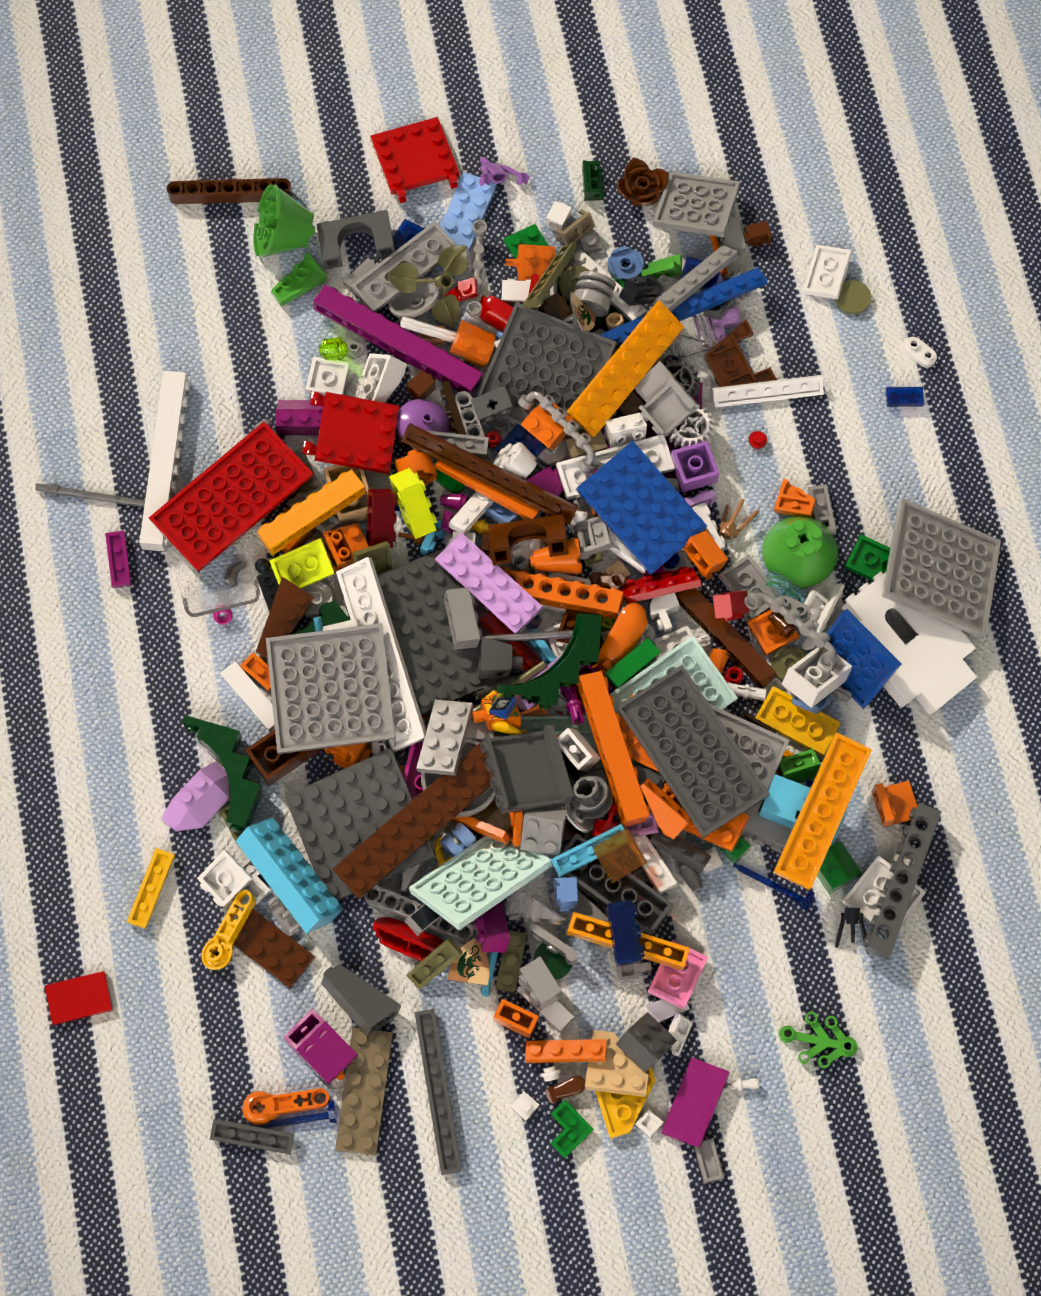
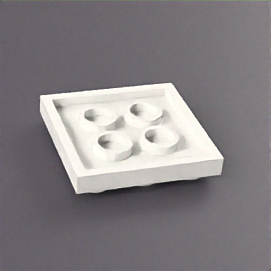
M879 855L842 901L849 908H860V913H863V919L868 923H871L874 914L878 915V901L880 897H884L886 890H883L886 879H890L892 872L889 871L891 865ZM897 876V880L899 883H906L904 877ZM915 885L904 920L926 893L918 885ZM891 894V899L894 902L900 901L896 894ZM884 913L886 919L893 920L891 913ZM879 930L881 933H883V934L887 937V935H886V933H885L884 931Z

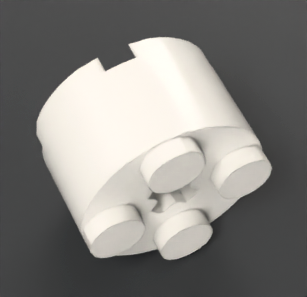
M518 442L515 445L508 444L503 449V456L493 462L494 465L525 479L534 470L537 458L522 443Z

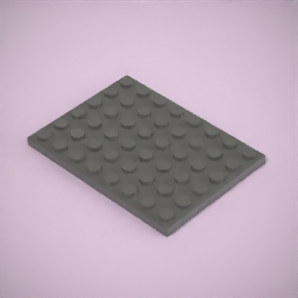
M444 549L377 575L421 716L432 712L435 700L458 701L472 695L474 692L473 688L505 679H477L479 644L476 648L454 649L443 598L446 590L464 587L435 561V558ZM474 597L473 608L478 614L477 626L481 629L482 636L500 635L484 605ZM512 667L509 675L513 676L521 673L520 668Z

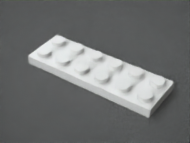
M658 435L635 442L662 474L675 470L665 436ZM628 444L595 452V460L593 462L595 468L591 474L583 473L578 467L583 458L587 459V455L556 463L566 499L581 496L575 489L588 479L596 469H600Z

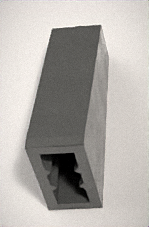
M339 964L334 968L330 967L323 973L322 986L367 1037L398 1016L401 1008L398 1002Z

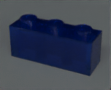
M632 900L607 904L606 910L616 967L641 963L645 954L643 945H639L638 937H641L640 926L636 925L635 917H638L636 905H632Z

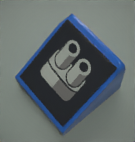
M497 698L489 713L507 720L515 707V698Z

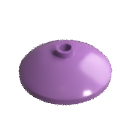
M425 399L411 400L404 404L398 412L396 428L401 438H403L409 423L426 431L450 433L451 426L446 412L432 401Z

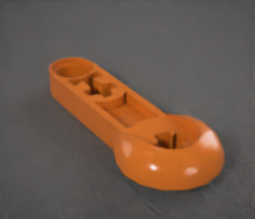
M323 1088L280 1095L256 1091L246 1097L243 1102L242 1112L249 1123L263 1125L279 1115L323 1109L328 1106L330 1097ZM317 1094H325L326 1101L322 1104L316 1103L315 1097ZM308 1095H311L313 1105L306 1101L300 1107L295 1102L298 1101L299 1097H302L303 1100H309ZM259 1103H261L262 1107H265L261 1113L254 1110V1107H257Z

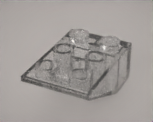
M515 891L507 897L505 915L509 916V920L521 921V917L529 918V922L541 923V919L549 920V924L561 925V921L565 922V917L529 893Z

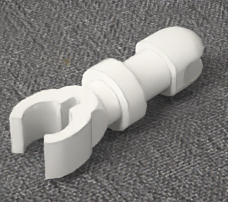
M739 1078L737 1081L728 1079L726 1083L730 1086L724 1089L723 1092L733 1089L742 1091L744 1088L757 1089L760 1086V1082L755 1078L749 1080H741Z

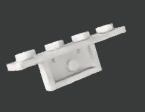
M842 583L833 585L827 598L815 590L810 591L804 603L810 608L811 616L808 621H812L815 624L814 631L819 635L827 628V621L834 613L837 601L843 595L845 585ZM807 636L802 646L804 651L816 647L814 640Z

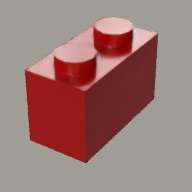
M747 590L713 595L715 619L723 618V621H732L743 618V614L750 613L749 608L745 604V598L748 596Z

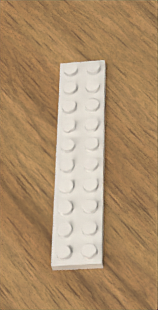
M367 557L336 573L351 620L359 619L361 626L383 624L396 739L388 741L390 748L397 752L424 740L426 729L371 557Z

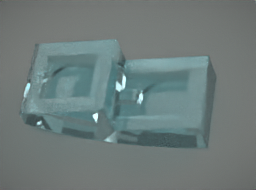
M768 570L766 586L781 590L782 596H788L799 602L801 601V589L785 576Z

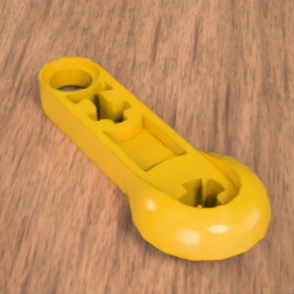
M242 890L236 895L215 936L204 946L202 961L208 969L220 970L231 961L233 944L256 903L255 895L248 890ZM249 895V902L243 905V897ZM235 915L239 917L238 920L233 919ZM215 951L219 952L218 956L214 955Z

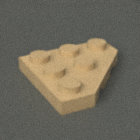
M593 1030L592 1039H606L608 1042L607 1061L588 1062L585 1090L646 1097L649 1079L647 1072L644 1073L616 1045L619 1038L614 1032Z

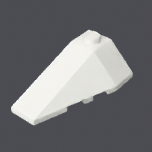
M370 353L362 375L365 377L364 385L360 388V392L363 393L362 399L385 403L401 382L407 364L391 355Z

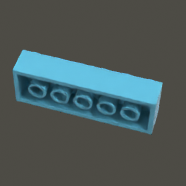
M274 818L248 826L238 837L236 843L306 934L330 924L341 913L343 908L338 900L331 894Z

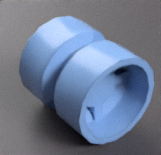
M458 822L451 829L452 833L446 834L439 843L454 857L462 852L465 847L468 848L477 840L466 826ZM453 839H456L460 844L457 845Z

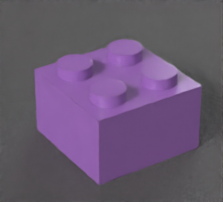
M708 441L671 452L675 466L674 472L682 493L718 482L719 471Z

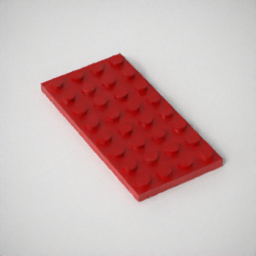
M262 422L153 513L149 520L199 573L314 476V474L265 422Z

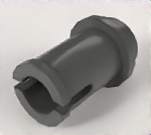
M519 556L515 559L514 567L516 570H524L534 575L535 571L528 564L527 558Z

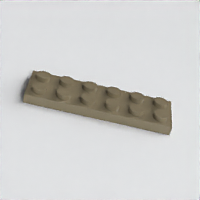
M352 1028L350 1047L358 1056L347 1066L335 1151L372 1156L377 1154L393 1032L375 1031L367 1037L360 1028Z

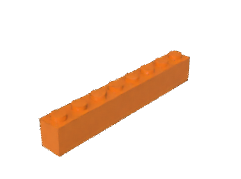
M602 671L581 675L576 685L623 827L646 822L650 815V808L644 801V793L637 780L638 772L636 767L632 765V754L625 744V732L619 726L620 717L614 710V699L611 694L609 695L607 678L603 677Z

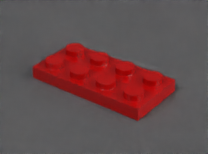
M684 566L672 572L663 571L655 576L645 575L642 579L625 580L624 586L619 590L623 592L624 599L629 604L701 587V580L692 567Z

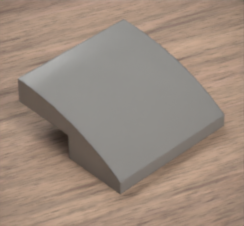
M659 361L647 372L634 389L647 403L668 384L666 382L668 379L675 377Z

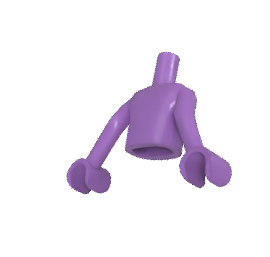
M486 157L480 159V162L483 164L480 167V171L483 172L479 181L481 186L484 183L489 186L491 181L497 184L504 182L507 178L506 172L518 177V185H521L522 182L527 185L529 180L527 173L518 172L506 165L491 163Z

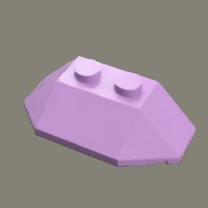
M216 762L199 770L173 797L161 819L175 832L203 828L230 800V786L226 771Z

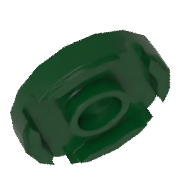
M542 943L535 951L533 960L541 957L555 980L564 978L571 971L572 965L567 964L565 957L561 954L550 952L546 948L547 945Z

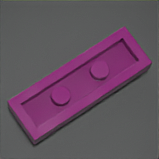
M123 530L105 533L112 588L131 586L125 532Z

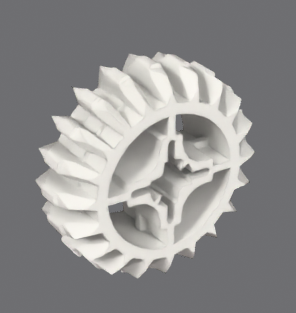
M698 408L681 423L680 430L674 429L667 436L669 437V443L674 442L675 448L678 446L683 448L704 441H708V444H710L715 431L711 412L706 413V408L701 410ZM703 424L705 431L700 435L698 429Z

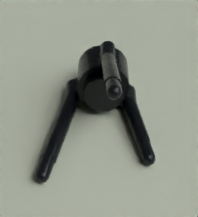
M844 908V913H841L835 948L839 947L845 920L846 924H851V943L855 942V924H858L859 920L864 942L866 930L863 913H860V908Z

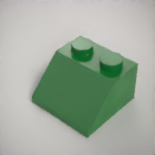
M840 841L830 845L817 877L830 895L861 876L862 872Z

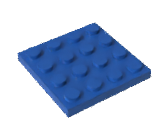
M846 609L837 618L827 634L830 636L829 643L834 646L836 654L852 665L846 682L840 686L844 690L851 691V697L864 709L885 686L902 663Z

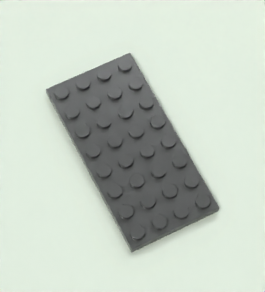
M683 665L617 706V710L703 839L770 796V793Z

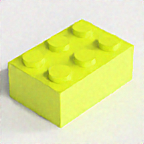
M408 468L389 476L393 491L398 498V506L404 523L415 539L437 531L435 527L437 520L434 513L430 512L431 502L428 496L425 497L424 491H426V487L423 481L419 479L418 474L413 473Z

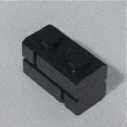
M636 276L632 279H626L619 297L629 306L654 303L657 298L656 294H659L662 286L654 276Z

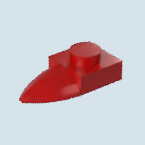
M470 278L458 282V286L451 289L445 297L447 295H454L458 301L478 297L477 280Z

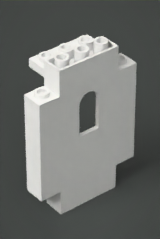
M879 572L872 578L874 580L873 583L869 585L867 582L858 589L860 591L859 594L855 595L853 593L845 599L846 604L842 609H848L902 663L884 686L896 703L902 708L916 698L927 713L931 715L977 678L963 660L976 647L962 630L882 597L886 572L884 574ZM887 610H897L918 636L905 645L886 622L885 613Z

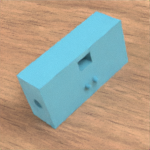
M775 774L768 790L770 796L764 800L759 816L793 829L810 791V787ZM845 813L831 842L832 845L837 838Z

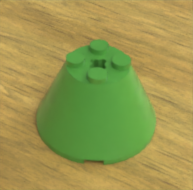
M270 184L261 197L257 212L260 213L259 221L254 224L253 233L254 252L256 256L262 258L303 247L307 248L309 237H313L315 232V226H312L314 212L307 210L278 186Z
M802 516L788 517L777 522L768 531L762 546V558L769 574L779 583L791 588L803 589L818 583L820 584L832 573L838 557L837 543L831 531L818 520Z

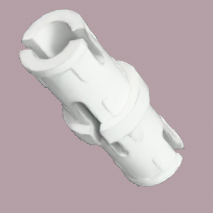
M728 682L736 696L743 697L745 700L747 698L765 700L766 689L750 687L749 684L744 686Z

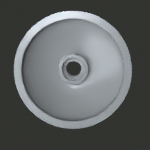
M422 277V278H420V279H432V278ZM416 282L417 288L414 292L399 294L388 303V307L391 313L398 318L421 316L436 304L440 296V289L436 287L434 282Z

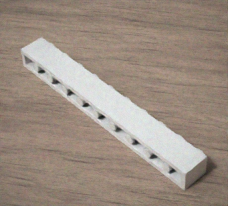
M163 371L139 542L142 550L165 551V545L169 544L167 538L149 520V517L172 498V493L176 492L174 478L175 475L178 476L179 472L177 458L181 457V447H179V442L183 441V430H181L182 424H185L186 415L183 412L184 407L187 408L188 405L186 391L190 390V380H187L186 373Z

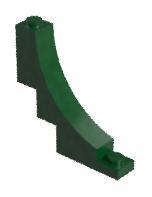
M185 715L182 723L186 731L197 734L199 743L215 755L227 773L230 786V806L226 824L230 831L240 834L250 826L263 792L261 784L247 780L252 767L250 757L237 754L242 740L239 730Z

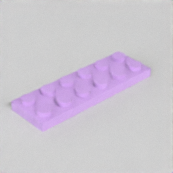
M462 532L435 558V561L464 588L469 587L470 593L514 634H518L543 609L542 605L498 565H493L492 560Z

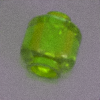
M340 337L325 338L319 346V353L325 360L341 361L348 352L346 342Z

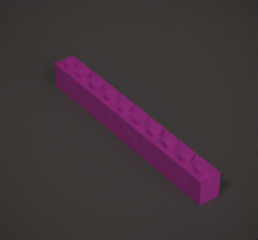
M324 285L313 301V310L346 329L352 330L362 338L415 368L423 370L427 374L430 373L440 382L449 381L451 388L458 392L465 391L472 396L482 381L483 373L478 368L465 364L462 359L449 355L446 350L433 346L430 341L417 337L414 332L403 329L398 323H392L382 314L375 313L366 305L355 302L352 297L339 293L334 287Z

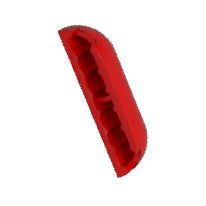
M483 295L480 300L482 313L479 315V318L484 323L503 333L513 307L492 295L489 298Z
M380 917L373 923V931L375 930L382 945L420 962L444 942L441 938L426 931L417 936L405 922L395 918Z

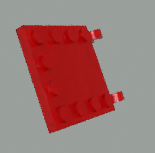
M438 117L370 135L391 195L397 194L399 203L407 202L405 191L448 179L451 189L458 187L457 176H459V170Z
M312 392L310 404L323 406L317 445L304 441L302 453L315 455L314 461L389 475L399 406L331 392H325V396L318 392Z

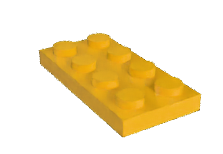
M773 686L755 718L775 729L777 733L809 750L813 749L816 754L823 757L841 722L821 711L818 714H814L811 711L793 705L791 695Z

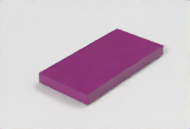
M691 1058L661 1133L700 1149L730 1072Z

